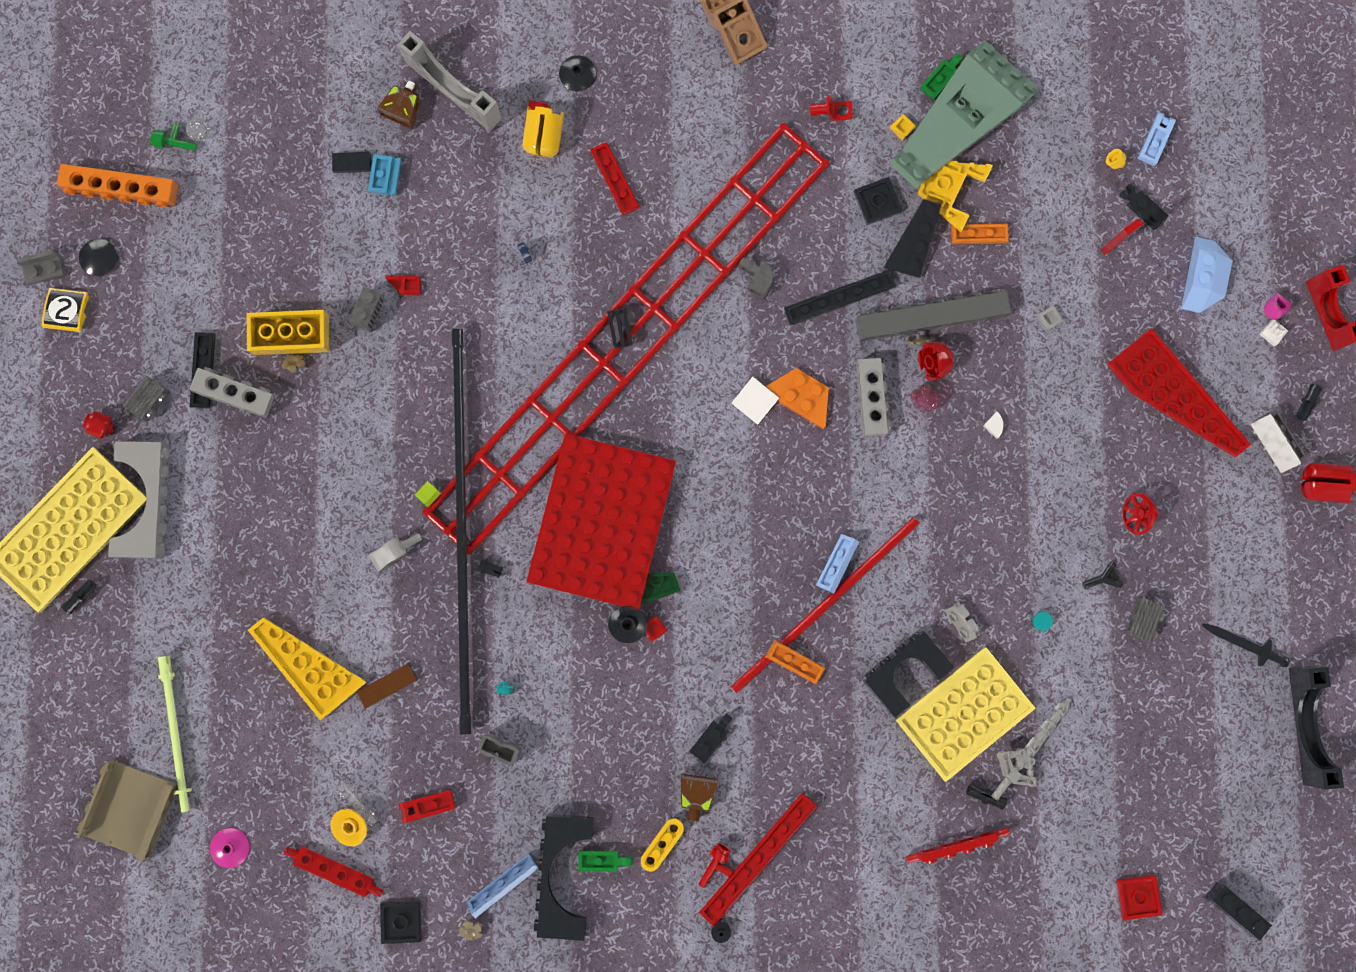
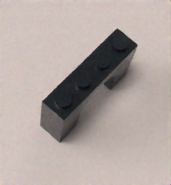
M918 631L914 632L909 637L910 641L906 645L900 644L894 649V655L890 658L886 656L879 662L881 666L876 670L870 669L864 675L866 678L863 682L894 718L910 706L896 689L893 682L895 667L902 660L915 658L921 661L936 680H941L955 668L925 631L920 633Z

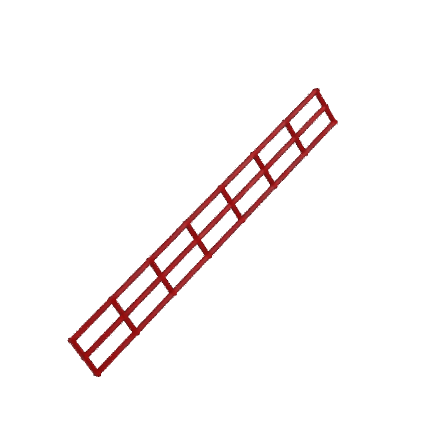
M786 123L780 124L775 132L737 173L730 178L725 186L610 309L611 311H615V309L620 310L633 295L649 308L630 328L631 338L653 314L657 315L669 326L668 330L623 377L609 364L622 348L614 349L613 347L602 358L588 345L609 322L608 313H606L465 465V476L479 461L495 475L466 506V517L499 481H502L516 494L470 545L467 544L468 555L475 551L558 460L561 446L522 488L518 487L506 476L509 470L545 431L553 425L563 435L566 433L579 437L729 275L742 258L749 253L828 167L829 161L824 159L806 141L792 131ZM784 133L798 147L760 189L753 194L739 180ZM805 151L819 163V166L784 204L774 212L760 198ZM735 187L749 199L748 202L712 241L703 248L689 234L723 197ZM756 205L770 219L726 267L723 266L710 253L747 212ZM685 241L699 255L653 303L639 288L674 250ZM704 259L707 260L720 273L674 322L660 307ZM626 333V334L623 336L625 343L628 342L627 333ZM583 350L598 364L551 414L537 401V398ZM604 369L619 383L576 430L571 432L557 418ZM532 406L546 420L507 463L499 469L485 455L525 411ZM454 477L440 492L441 494L429 507L423 509V515L457 545V534L454 532L456 529V518L447 526L433 513L438 505L456 487V479Z

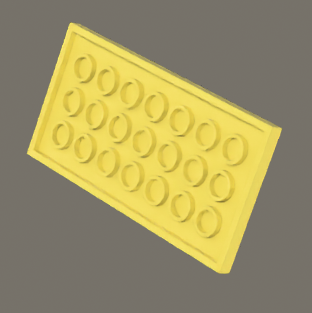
M92 447L0 542V577L33 609L41 613L109 543V538L114 537L146 504V495L101 452Z

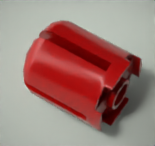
M1324 463L1308 464L1301 474V480L1317 482L1300 484L1303 496L1313 501L1351 504L1354 501L1350 500L1352 492L1356 491V474L1353 473V467L1355 466Z

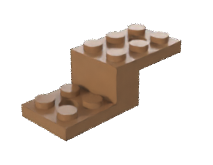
M699 0L711 28L719 31L734 65L767 48V44L747 0ZM745 33L747 35V41L746 43L741 44L739 42V36Z

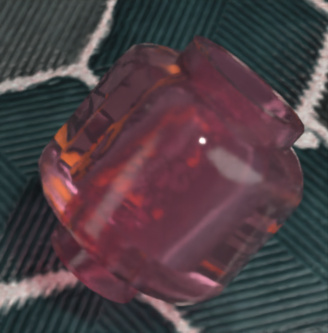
M920 385L917 389H913L910 397L913 400L914 408L925 412L937 409L941 398L938 395L937 389L926 385Z

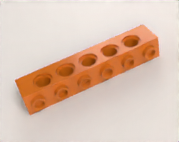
M60 164L56 186L68 195L81 193L82 196L93 198L95 195L105 200L117 198L125 203L137 201L141 205L149 206V203H152L161 208H168V206L175 207L179 185L173 179ZM83 179V182L78 185V182ZM102 182L101 186L96 188L97 184ZM118 184H121L120 188L118 190H115V187ZM136 187H139V190L136 193H133L134 189ZM158 189V192L152 196V192Z

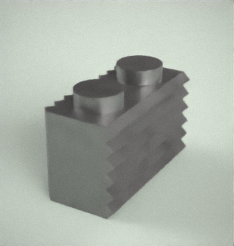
M145 376L123 407L147 422L156 415L158 406L166 402L168 399L167 394L170 391L154 379Z
M1138 598L1124 634L1146 643L1154 641L1158 635V630L1156 629L1158 623H1161L1165 616L1164 606L1145 598Z

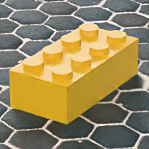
M324 310L247 313V351L253 355L330 352L329 315Z

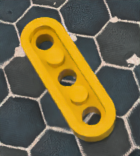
M671 818L667 820L643 853L641 865L646 871L658 869L683 834L684 826L679 819ZM676 825L678 829L673 832L670 830V826ZM665 841L666 846L661 848L658 843ZM648 857L654 858V862L652 864H649L647 862Z

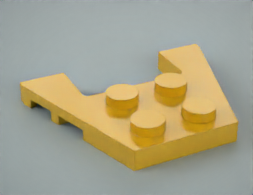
M951 161L922 183L917 195L922 199L942 204L939 214L958 231L962 232L969 214L952 208V205L966 176L985 183L993 165Z

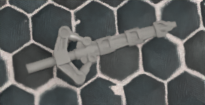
M1069 698L1056 705L1055 711L1044 721L1039 731L1032 737L1024 749L1018 748L1016 751L1006 752L1001 750L998 752L997 758L1000 762L1004 779L991 795L995 800H999L1011 783L1030 787L1036 785L1037 781L1033 770L1035 759L1033 757L1041 748L1046 738L1054 731L1061 717H1064L1068 712L1071 702ZM1011 758H1015L1016 760L1014 766L1011 762ZM1021 769H1027L1026 776L1019 773Z

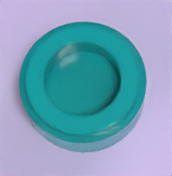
M1038 612L1033 616L1032 624L1038 631H1047L1052 627L1053 619L1047 612Z

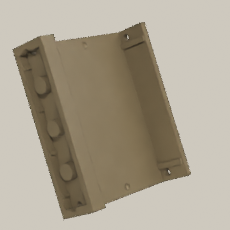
M108 761L100 770L101 777L99 782L93 787V797L85 807L86 814L77 827L79 832L76 838H91L136 855L135 860L145 862L150 859L175 796L173 792L177 790L178 785L117 761Z

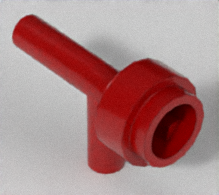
M717 843L712 847L710 855L713 859L698 883L700 887L705 888L715 869L728 877L732 875L733 870L720 863H726L730 857L729 853L731 851L725 845Z

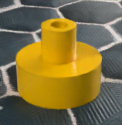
M1114 149L1107 155L1106 164L1112 169L1123 168L1126 164V154L1120 149Z

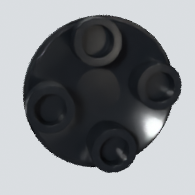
M104 239L88 241L79 253L80 266L86 273L93 276H104L113 269L118 261V254L114 246Z

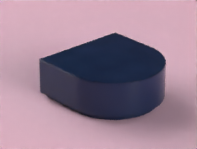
M525 243L517 244L525 263L531 262L532 258Z

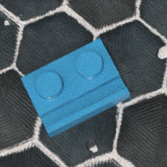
M373 155L368 185L369 193L396 196L402 163L401 158Z

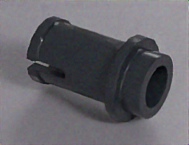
M482 559L478 570L482 574L484 572L500 578L504 567L487 562L488 559Z

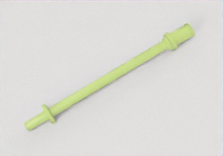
M163 656L157 658L160 670L158 678L164 684L178 790L174 791L173 794H179L181 813L189 811L187 792L192 791V788H186L171 682L175 674L172 673L171 656Z

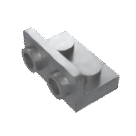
M47 249L41 251L40 254H27L23 258L17 259V264L22 266L25 283L28 286L66 276L61 255L54 250Z

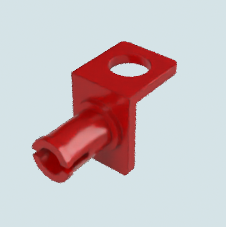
M827 95L826 103L810 104V115L827 114L831 121L852 120L853 102H833L831 96ZM842 106H846L849 109L848 113L844 116L838 114V110Z

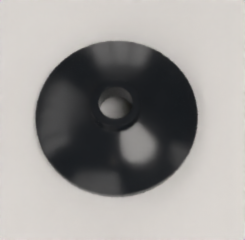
M575 55L567 58L561 64L559 78L567 89L575 92L584 91L594 83L596 69L588 58ZM575 69L581 70L579 73L574 72Z
M622 606L614 610L610 615L608 628L611 635L619 642L634 643L644 636L647 621L640 610L631 606ZM625 620H630L632 623L627 625Z

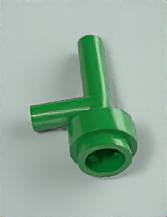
M172 124L169 137H166V131L159 129L153 130L151 133L150 144L154 148L164 149L165 145H170L192 151L197 150L196 143L177 139L180 128L177 124Z

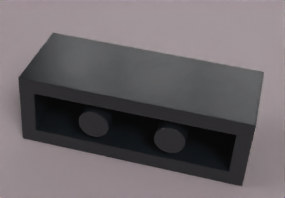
M1216 882L1205 896L1207 900L1233 922L1259 941L1272 926L1223 884Z

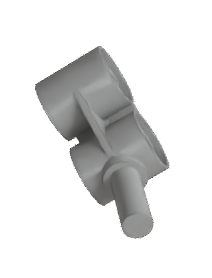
M416 534L403 542L398 537L393 538L381 548L372 552L368 557L377 572L380 573L392 566L394 562L407 555L406 548L421 541L422 538L420 534Z

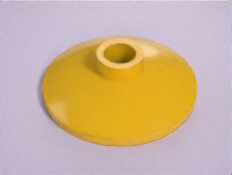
M341 809L333 815L330 826L332 834L337 841L346 846H357L364 841L367 835V825L364 818L358 812L352 809Z

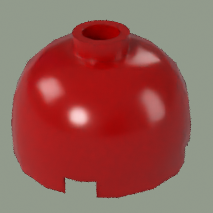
M941 342L923 344V349L918 352V362L921 371L925 368L926 379L934 381L946 377L952 371L954 365V354L946 344Z

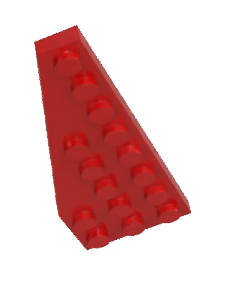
M1152 328L1106 364L1131 394L1232 457H1237L1251 445Z

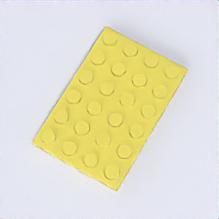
M983 647L896 718L895 721L943 781L946 782L1031 713L1035 707L990 651Z

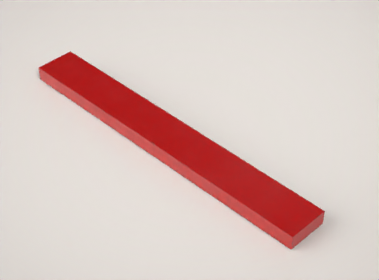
M804 793L800 794L700 910L699 913L713 927L716 926L818 807Z

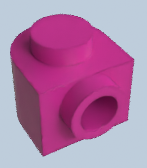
M1275 293L1265 303L1264 313L1268 318L1277 320L1290 309L1292 303L1280 294Z

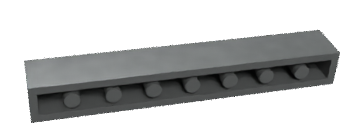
M1000 289L990 291L986 295L975 293L968 298L957 296L950 301H945V299L935 300L933 304L921 302L915 304V307L908 308V305L897 307V310L890 311L889 308H885L874 314H871L870 311L860 313V316L855 321L859 342L1004 318L1011 314L1007 291L1001 292Z

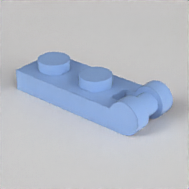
M1157 113L1137 159L1152 166L1157 164L1176 119L1166 118L1164 114Z

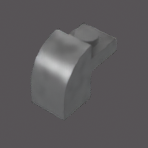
M742 258L738 268L753 276L747 291L764 299L770 289L773 278L770 266L765 261H762L761 265L757 266V262L754 260Z

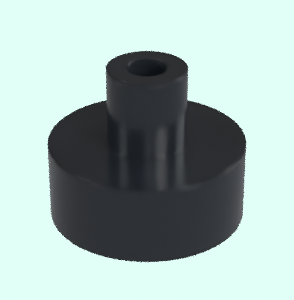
M720 921L715 927L712 926L711 935L714 941L724 943L729 940L731 930L727 923Z

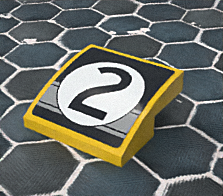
M49 288L43 310L42 327L81 332L86 318L84 310L89 299L88 293Z

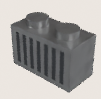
M363 286L348 321L353 326L371 333L385 297L381 293Z

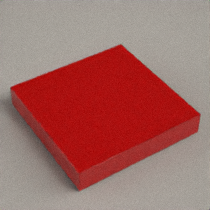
M1156 875L1116 880L1122 920L1163 915Z

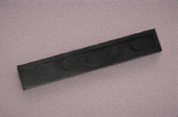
M889 269L784 307V311L789 325L792 326L896 288Z

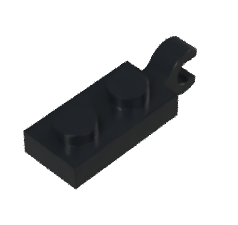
M726 713L719 723L713 720L689 752L705 764L729 733L725 730V727L733 718Z

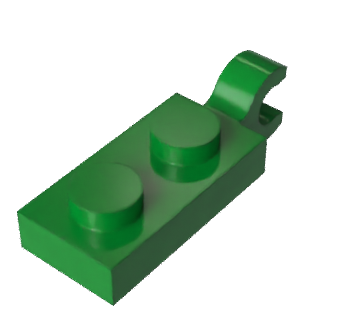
M957 53L950 62L944 59L920 86V90L934 101L957 70L956 67L960 64L963 57Z
M579 850L578 871L618 872V866H632V856L618 857V851Z

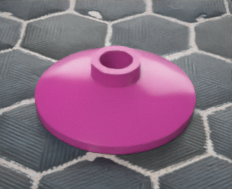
M226 828L219 831L213 837L210 844V853L213 860L224 868H233L242 864L250 850L247 836L236 828ZM226 845L230 846V852L225 851Z

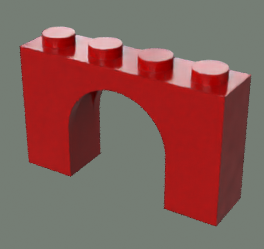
M1344 264L1328 269L1306 281L1333 352L1356 344V322H1349L1343 316L1338 304L1339 289L1351 282Z

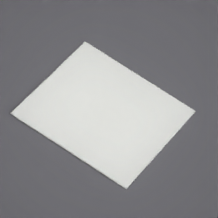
M752 377L733 400L732 404L756 424H759L779 398Z

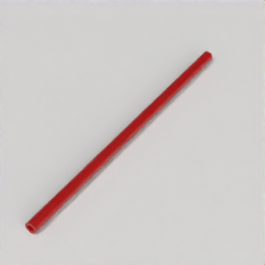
M912 517L836 588L834 594L830 593L779 642L788 647L919 525V522ZM766 654L730 686L736 693L743 689L772 662V660L765 657Z

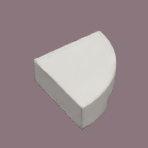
M995 412L983 427L997 439L1003 431V420L1000 414Z

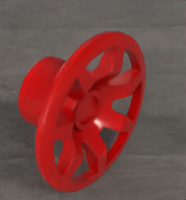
M1135 493L1130 495L1124 502V525L1129 532L1135 535L1146 534L1158 519V509L1153 505L1148 496L1142 493ZM1136 497H1142L1143 500L1138 503ZM1131 500L1135 508L1127 507ZM1126 511L1133 514L1128 520L1126 519ZM1134 521H1136V523H1135V525H1134L1135 530H1133V529L1129 526V524L1132 523V522H1134ZM1143 524L1146 528L1143 531H1139Z

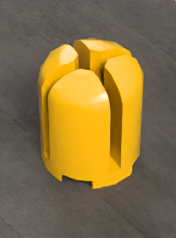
M528 106L522 142L523 149L535 156H539V150L542 157L549 158L557 155L561 140L564 112L558 115L549 108L536 106L535 110H531Z

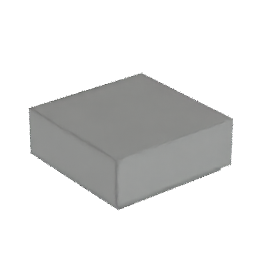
M1054 305L1037 315L1046 332L1063 322Z

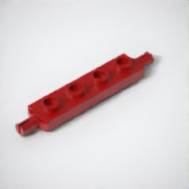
M1008 827L918 851L905 856L908 864L916 861L931 864L937 862V858H953L958 852L970 853L975 851L976 847L988 848L994 846V842L999 841L998 839L1010 835Z
M287 846L286 850L290 852L284 851L285 855L294 858V866L358 895L366 897L369 893L381 897V893L384 891V889L374 886V878L302 846L297 851Z

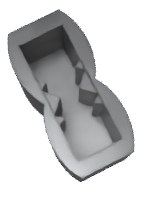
M493 734L483 735L477 748L483 755L496 757L501 763L507 765L515 764L521 752L520 747L516 744L503 742L501 738Z

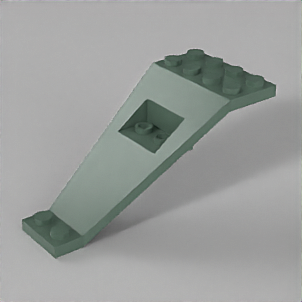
M984 40L967 54L902 151L889 164L917 189L928 178L1018 111L1040 89L1027 79L1018 68H1015L1005 56H1002L990 43Z

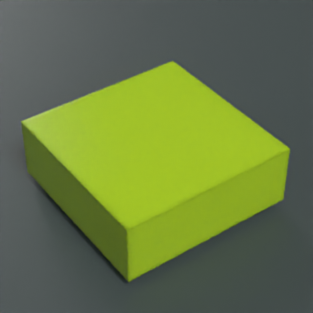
M427 481L415 496L424 505L429 507L441 493Z

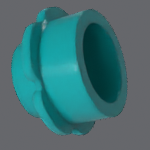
M499 682V685L495 686L497 694L512 695L513 689H515L514 686H511V682Z

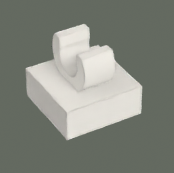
M1271 320L1259 335L1273 346H1276L1288 330L1276 320Z

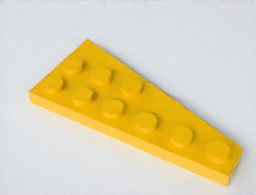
M262 618L248 629L250 634L320 720H323L367 683L364 679L266 618Z

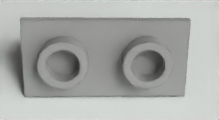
M958 601L952 607L944 610L948 619L954 624L960 637L965 642L976 639L981 634L979 632L980 628L972 618L968 621L965 619L970 614L963 603L960 604Z

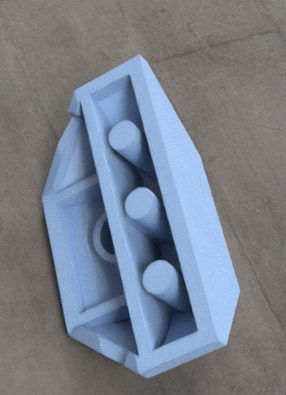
M1195 237L1181 307L1183 310L1200 313L1226 296L1232 260L1213 240Z

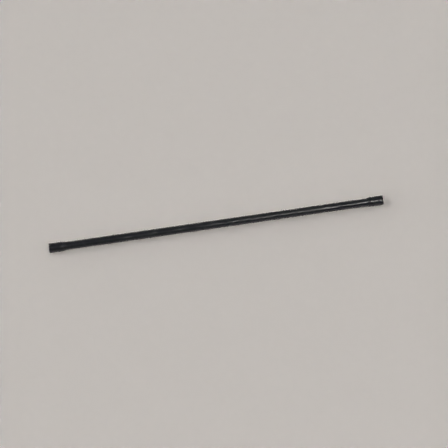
M452 329L460 682L459 732L460 735L471 734L463 329Z

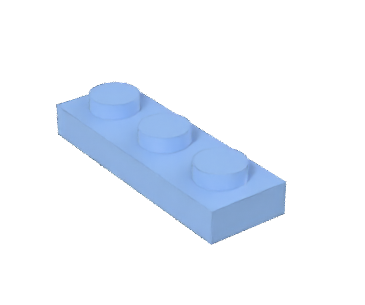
M841 534L816 586L833 594L835 593L859 541Z

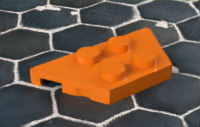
M797 368L766 386L767 389L779 398L777 402L824 430L826 427L829 387Z

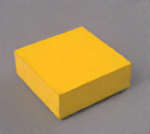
M902 114L890 126V129L903 141L917 126Z

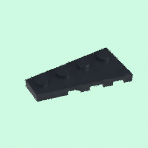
M925 199L922 200L883 268L920 278L942 204Z

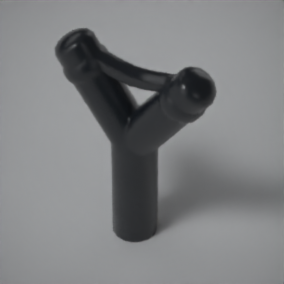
M1111 561L1101 576L1082 582L1084 589L1102 583L1121 588L1123 582L1116 575V563ZM1112 571L1115 579L1109 578Z

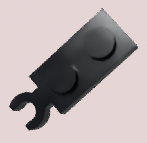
M1131 184L1125 187L1129 190V194H1126L1124 191L1119 194L1122 199L1130 201L1126 206L1153 230L1157 229L1169 216L1145 193L1140 191L1137 194Z

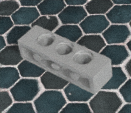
M881 358L858 359L856 370L863 437L886 436L891 429L890 419H887L886 412L889 411L888 400L885 401L884 393H887V384L883 382L885 364L881 363ZM874 375L877 380L876 383H870L867 376ZM869 394H876L878 401L872 402L869 399ZM872 412H877L880 415L879 421H874L871 418Z
M204 367V370L197 368L189 388L193 393L267 418L274 400V396L270 393L271 390L264 387L256 389L252 387L253 384L241 380V383L234 381V377L227 374L217 375L215 370ZM213 381H219V386L216 389L210 388V384ZM237 387V394L230 396L228 393L230 388ZM256 394L255 401L247 402L248 395Z

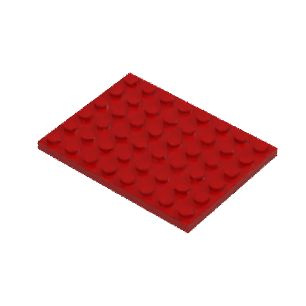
M565 433L526 583L618 606H631L639 610L676 460Z

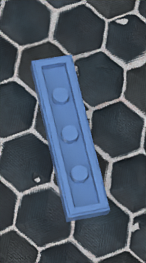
M528 853L467 901L471 915L475 918L539 869L534 857Z

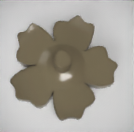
M916 333V337H909L907 343L911 345H923L930 342V338H926L924 335L920 336V333Z
M289 355L285 357L286 360L283 361L282 367L293 373L297 371V368L305 367L306 363L303 361V355Z
M467 919L459 928V934L464 935V938L470 941L473 938H481L483 932H481L482 924L479 922L473 924V921Z

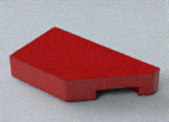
M385 276V279L402 296H421V276Z

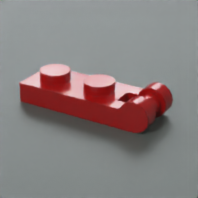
M452 789L398 804L399 810H402L403 817L401 818L403 823L456 809ZM414 806L415 814L410 813L409 807Z

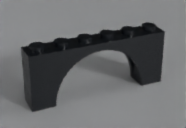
M1303 666L1289 668L1303 785L1323 790L1344 788L1342 768L1335 765L1327 755L1320 738L1317 721L1320 695L1326 688L1331 687L1329 667Z
M547 814L546 819H542V831H545V837L540 842V851H543V859H539L538 871H542L541 879L537 881V891H540V899H536L535 911H539L538 919L534 920V931H537V938L585 940L587 917L573 914L559 904L550 887L549 873L553 859L564 847L576 841L592 840L594 817Z

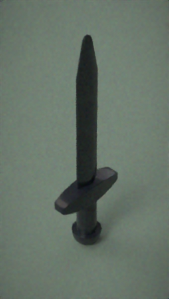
M1202 624V627L1213 635L1257 654L1258 666L1260 667L1266 663L1267 659L1280 664V667H1287L1290 663L1288 657H1282L1271 652V640H1267L1263 646H1259L1220 627Z

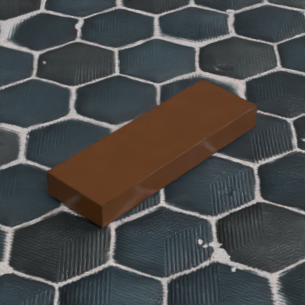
M408 663L358 690L357 694L364 708L367 709L418 681Z

